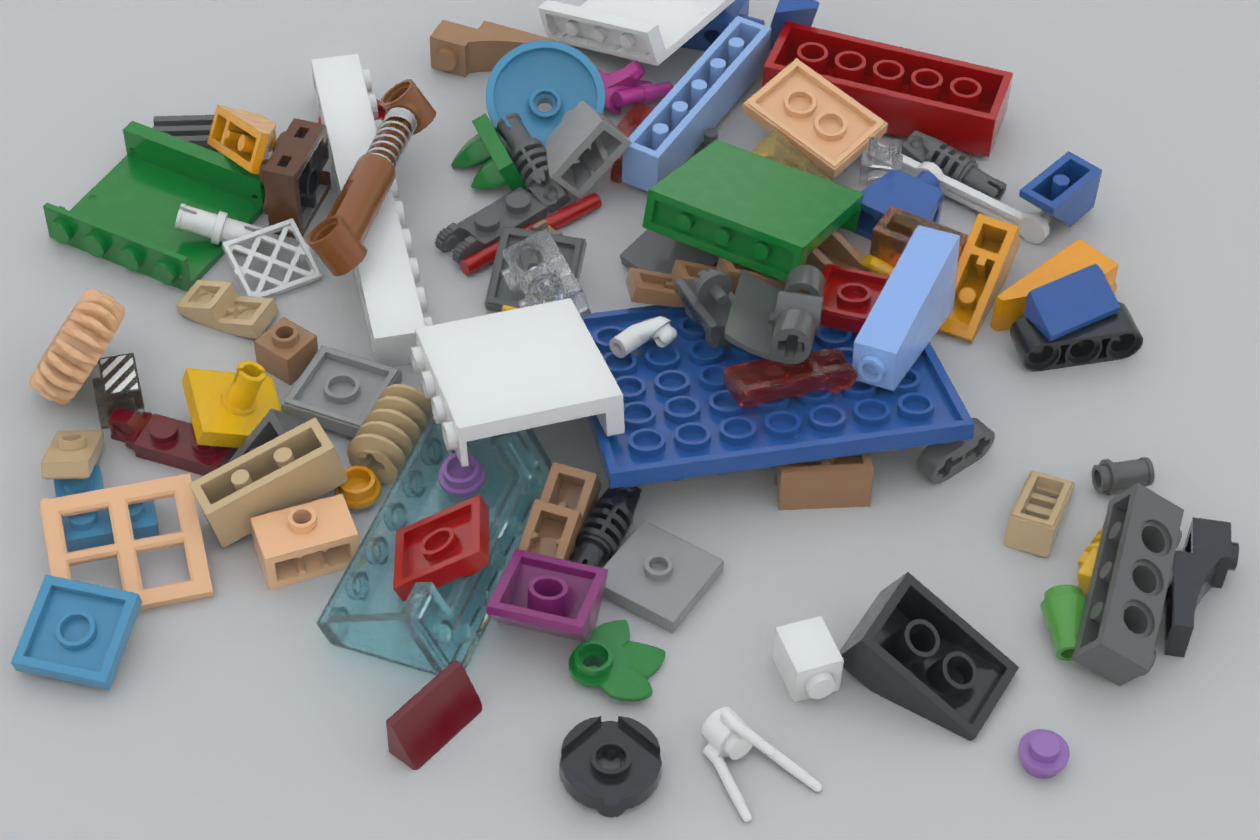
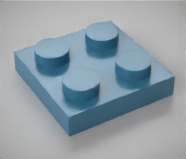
M45 574L11 664L16 671L110 691L142 605L139 594Z

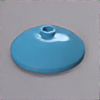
M540 40L515 47L497 62L489 76L486 87L488 116L498 134L504 139L497 129L499 120L502 118L506 125L512 129L506 115L517 113L521 117L530 136L540 140L545 148L547 137L562 122L563 115L567 111L574 109L579 102L584 100L601 114H603L605 107L604 84L596 66L578 49L557 41ZM542 103H548L552 109L549 112H542L538 109V106Z

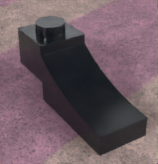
M1193 517L1183 552L1175 551L1172 565L1174 576L1167 588L1165 597L1164 655L1184 658L1194 628L1196 607L1212 587L1222 588L1228 570L1235 571L1239 557V543L1231 541V522Z

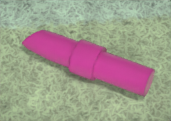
M669 82L637 85L635 88L614 92L613 103L616 107H622L636 103L646 104L654 102L656 99L664 98L674 86Z

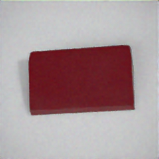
M458 660L452 661L386 720L389 752L413 770L420 769L482 711L481 700L462 663Z

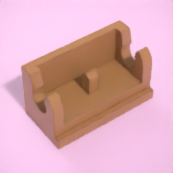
M870 453L861 456H845L823 459L817 462H801L775 466L774 483L775 486H778V509L870 507L874 473Z

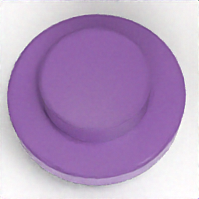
M456 453L451 454L444 460L439 469L438 478L441 488L447 494L455 497H467L478 492L484 485V467L472 454L468 453L469 466L461 467Z
M1037 729L1026 733L1021 738L1018 746V757L1027 773L1037 778L1046 779L1057 775L1067 766L1070 750L1067 742L1057 733L1050 730Z

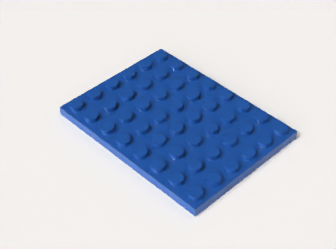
M652 305L580 314L623 393L625 433L606 436L597 416H588L610 489L635 487L641 484L663 481H680L685 478L714 474L724 475L730 472L757 468L767 469L801 462H817L837 457L861 456L866 453L888 450H905L910 447L939 443L949 444L954 441L973 439L975 424L930 342L896 389L891 391L852 379L854 341L858 333L820 325L819 335L814 336L809 357L798 364H785L751 354L732 343L712 348L705 339L706 331L699 322L692 321L685 312V307ZM658 316L671 320L670 325L677 331V337L666 347H658L652 338L623 358L615 356L609 346V342L613 337L631 325Z

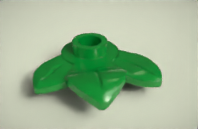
M626 620L610 621L597 626L592 631L590 639L579 644L569 658V673L580 685L592 688L599 687L612 699L625 702L642 701L652 696V687L647 679L660 669L665 660L666 652L651 645L629 641L630 630Z

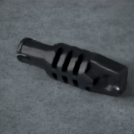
M609 487L594 504L577 535V550L570 561L600 567L602 563L611 559L633 523V515L642 492L639 487L612 489Z

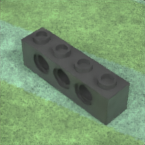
M1139 483L1109 500L1072 660L1118 686L1147 674L1155 663L1156 651L1154 649L1158 630L1165 618V610L1163 609L1167 588L1174 576L1172 569L1174 555L1182 538L1180 527L1184 509Z

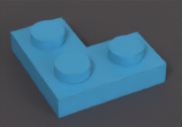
M95 465L88 479H54L56 498L104 489L100 465ZM154 500L128 505L134 540L159 535ZM109 509L62 517L67 552L115 544Z

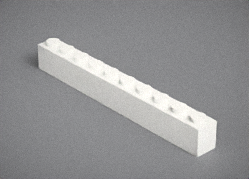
M358 54L311 60L314 94L321 124H325L327 127L329 160L337 196H339L357 160L366 154L382 125L381 119L374 120V118H378L377 100L375 94H368L372 92L369 69L361 68ZM396 178L363 241L368 250L363 261L354 268L374 360L391 367L412 364L410 348L417 347L415 329L433 325L431 317H423V312H427L426 295L423 286L416 287L415 283L420 282L419 268L416 257H408V254L412 253V241L409 228L401 229V225H405V214L402 200L394 201V198L398 197Z

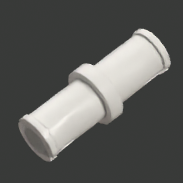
M184 203L180 205L174 227L176 230L180 229L210 238V243L216 245L264 228L228 218V213L219 211L218 214L187 206ZM254 241L242 244L240 246L251 249Z

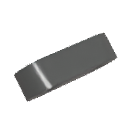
M972 418L975 424L973 439L954 441L949 444L927 445L918 458L917 468L933 483L940 484L981 459L991 448L995 439V433L978 418Z

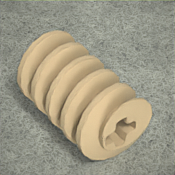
M393 384L386 387L371 408V412L365 418L363 425L356 432V436L348 445L347 455L352 466H365L371 469L382 485L393 483L398 478V472L405 466L406 459L413 453V447L420 441L421 434L427 429L428 422L433 418L431 398L426 399L423 391L406 384Z

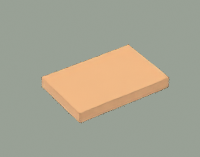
M797 58L743 103L744 114L833 179L887 132L888 127L887 122Z

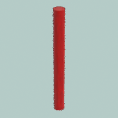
M592 193L543 219L547 220L548 225L553 229L558 230L597 210L602 206V201L598 194ZM541 219V220H539V221H537V222H535V223H533V224H531V225H529V226H527V227H525V228H523V229L530 230L531 226H533V225H535L536 223L542 221L543 219ZM499 241L461 260L459 264L462 272L469 276L494 263Z

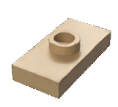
M103 430L57 431L41 461L42 478H45V480L88 479L105 445Z

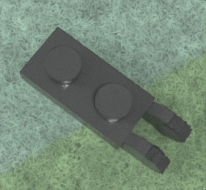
M518 187L458 224L451 223L446 229L443 228L435 239L436 247L443 253L454 249L452 260L459 264L461 260L498 242L502 226L523 229L547 217V206L523 188Z

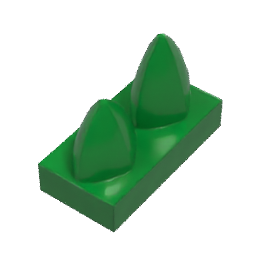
M486 113L474 119L472 123L478 134L460 149L451 164L452 168H466L483 164L471 184L473 189L488 190L507 184L511 191L518 187L525 190L527 187L522 180L521 174Z

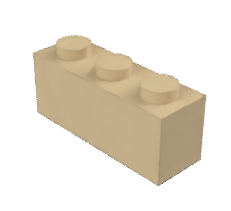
M314 417L189 483V486L221 546L224 548L252 533L250 518L311 502L349 480L335 447L317 418Z

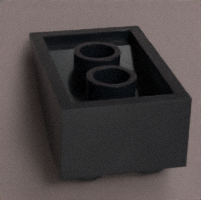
M909 572L880 591L839 651L844 660L843 668L871 692L969 741L976 738L1019 669L1013 661Z

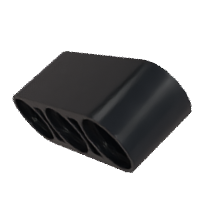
M1118 302L1120 305L1119 312L1052 341H1049L1025 315L1017 319L1010 328L1011 339L1024 366L1030 371H1045L1128 358L1141 348L1143 337L1128 308L1121 302Z

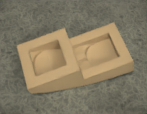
M197 280L176 305L180 314L197 323L231 335L254 339L262 335L279 313L274 298L238 296L233 282Z

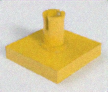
M249 360L242 361L238 364L236 373L186 368L181 382L197 445L239 448L271 408L282 412L272 376H266L264 373L265 369L260 364Z

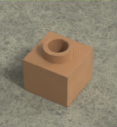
M285 317L254 341L256 362L266 372L288 385H291L301 376L318 352L317 335Z

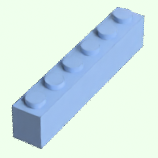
M737 16L628 137L632 144L622 153V182L648 192L651 187L689 159L704 141V131L708 128H715L763 72L764 64L770 54L771 27Z

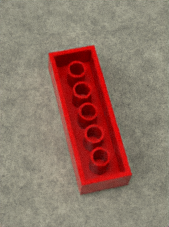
M786 21L764 64L762 87L797 58L887 122L886 133L892 136L908 138L916 130L941 140L957 150L968 154L989 157L1007 111L1013 73Z

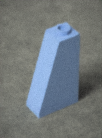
M918 225L854 341L853 380L891 391L896 389L954 309L960 235Z

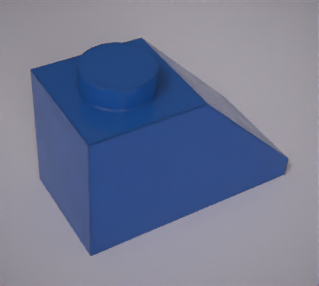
M1068 151L1020 189L1019 197L1068 226H1072L1094 207L1102 169Z

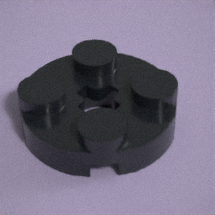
M601 716L589 718L576 725L563 740L559 775L565 789L576 801L591 809H597L605 817H618L626 809L640 805L654 793L659 785L662 772L659 742L650 729L632 718L618 716V722H601ZM604 757L612 761L618 757L621 759L620 768L613 770L605 769L602 767L600 759Z

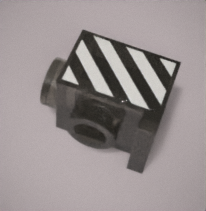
M134 352L100 358L98 364L101 377L92 378L101 429L110 428L108 419L116 408L136 411L140 416L145 412Z

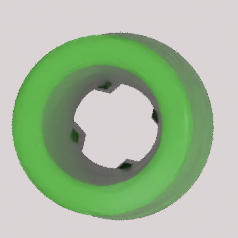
M1058 585L1048 589L1044 593V600L1040 605L1055 646L1056 657L1065 661H1072L1086 602L1082 589L1075 585Z

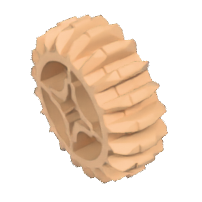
M94 288L83 293L30 377V387L38 391L39 395L61 405L69 403L75 397L105 352L125 316V307L117 303L115 298L105 292L101 293Z

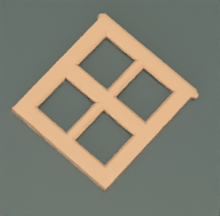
M190 473L57 498H42L39 506L51 576L72 580L70 566L117 557L122 588L124 591L139 594L142 600L139 611L214 596L196 500L189 486V483L192 482ZM175 496L181 531L134 540L128 505ZM109 509L115 544L67 552L62 517ZM184 544L190 580L143 589L137 553Z

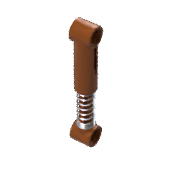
M412 79L396 84L381 98L380 105L386 111L382 125L366 154L357 160L327 219L319 223L307 237V244L333 276L338 277L350 272L365 258L368 250L363 241L396 178L395 168L401 159V155H403L411 136L425 129L436 117V111Z

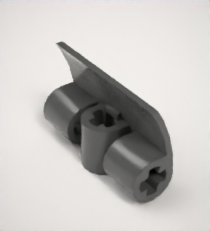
M799 265L788 273L785 287L781 289L767 284L742 269L726 323L724 338L751 354L771 361L785 364H798L805 361L812 350L814 336L819 335L824 302V275L814 266ZM799 289L808 290L809 293L799 292Z

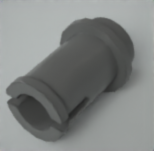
M1148 457L1120 462L1103 459L1099 465L1093 466L1091 474L1095 490L1097 492H1104L1106 495H1113L1118 489L1130 488L1137 483L1143 486H1151L1155 478L1154 467Z

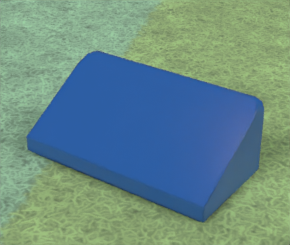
M779 0L770 25L772 28L770 50H772L786 21L812 26L820 3L815 0Z
M1093 264L1031 290L1027 295L1024 315L1049 341H1052L1119 312L1120 305L1102 269L1097 264Z

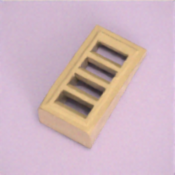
M1030 471L1008 517L1004 537L1005 546L1040 557H1047L1055 542L1074 491L1075 483L1044 473Z

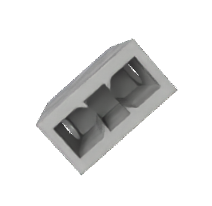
M583 100L574 109L567 111L563 115L562 122L547 137L545 146L549 176L581 199L632 142L612 121Z

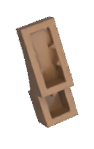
M442 20L430 36L431 68L467 77L469 73L492 72L497 62L515 47L533 41L555 40L485 20L478 29Z
M553 462L541 498L534 501L518 549L569 561L576 546L577 535L594 504L597 502L602 487L598 474Z

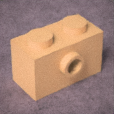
M343 494L316 499L312 502L278 511H271L250 518L254 549L269 590L361 565L359 534Z

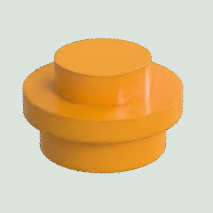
M359 465L344 469L349 481L335 488V495L343 494L348 508L363 509L373 505L381 495V484L373 471Z

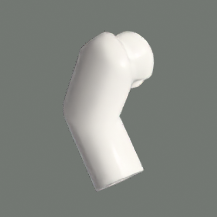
M658 316L631 325L613 337L609 342V346L615 356L623 358L652 338L658 347L664 348L677 337V331L670 325L671 320Z

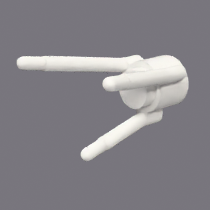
M724 706L717 709L703 723L701 735L709 743L702 752L714 764L735 808H737L744 822H750L752 815L723 759L724 757H730L732 760L740 759L754 746L815 792L822 790V784L755 733L730 707Z

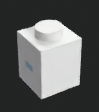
M822 616L775 627L772 659L793 703L810 698L821 699L832 692L840 690L844 660Z

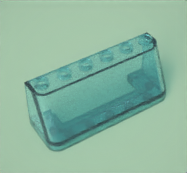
M434 419L428 421L316 623L332 645L435 676L455 660L462 663L466 670L491 619L486 614L487 604L514 550L519 547L535 499L540 500L552 466L551 460L532 428L468 441L467 453L472 454L482 463L485 470V482L482 488L475 494L467 497H455L447 494L441 488L438 473L444 460L456 452L454 449L449 451L446 449L442 434V423L436 424ZM480 494L489 507V565L481 568L480 571L472 576L460 577L439 586L437 589L432 582L415 583L407 600L402 602L393 590L396 531Z

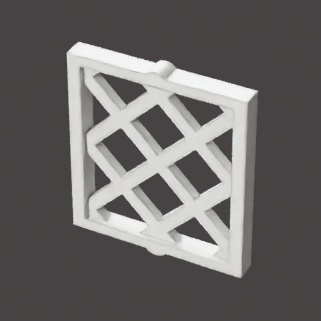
M293 218L222 242V248L234 270V277L238 279L246 296L271 298L321 280L322 275L309 251V245L305 243ZM282 231L278 240L268 236ZM288 231L294 234L299 244L298 247L284 242ZM254 241L251 249L240 246L242 244ZM261 241L275 246L271 257L256 252ZM281 248L295 253L291 264L276 259ZM233 250L248 255L243 267L237 264L232 254ZM300 256L306 258L311 268L310 272L296 267ZM253 258L268 263L263 274L249 269ZM273 265L287 270L283 282L269 277ZM293 273L303 276L289 282ZM245 275L260 280L256 291L250 290L245 280ZM265 283L277 286L262 292Z

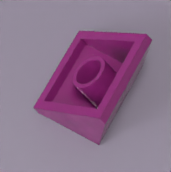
M515 549L487 604L486 614L499 623L582 642L588 641L596 627L608 577V569Z

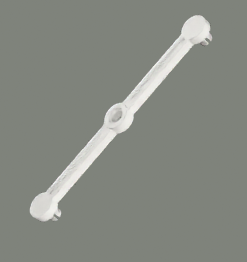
M877 141L862 154L893 170L898 169L914 177H917L922 171L933 173L939 180V188H941L944 195L986 216L1019 226L1020 235L1029 243L1039 244L1050 233L1048 224L1051 218L1048 213L1043 217L1044 211H1040L1038 214H1024L944 175L942 170L932 162L920 163Z

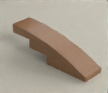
M719 257L716 267L675 259L671 274L630 267L626 278V286L631 302L670 307H685L684 302L674 290L675 279H694L703 269L710 270L714 268V270L720 269L725 271L732 280L731 291L734 295L742 269L767 284L784 289L786 282ZM799 289V292L808 293V290Z

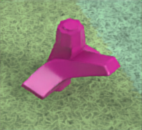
M635 60L612 74L597 69L604 84L605 108L616 115L621 114L622 107L614 105V92L635 88L641 84L652 83L651 81L640 80L646 73L643 66Z

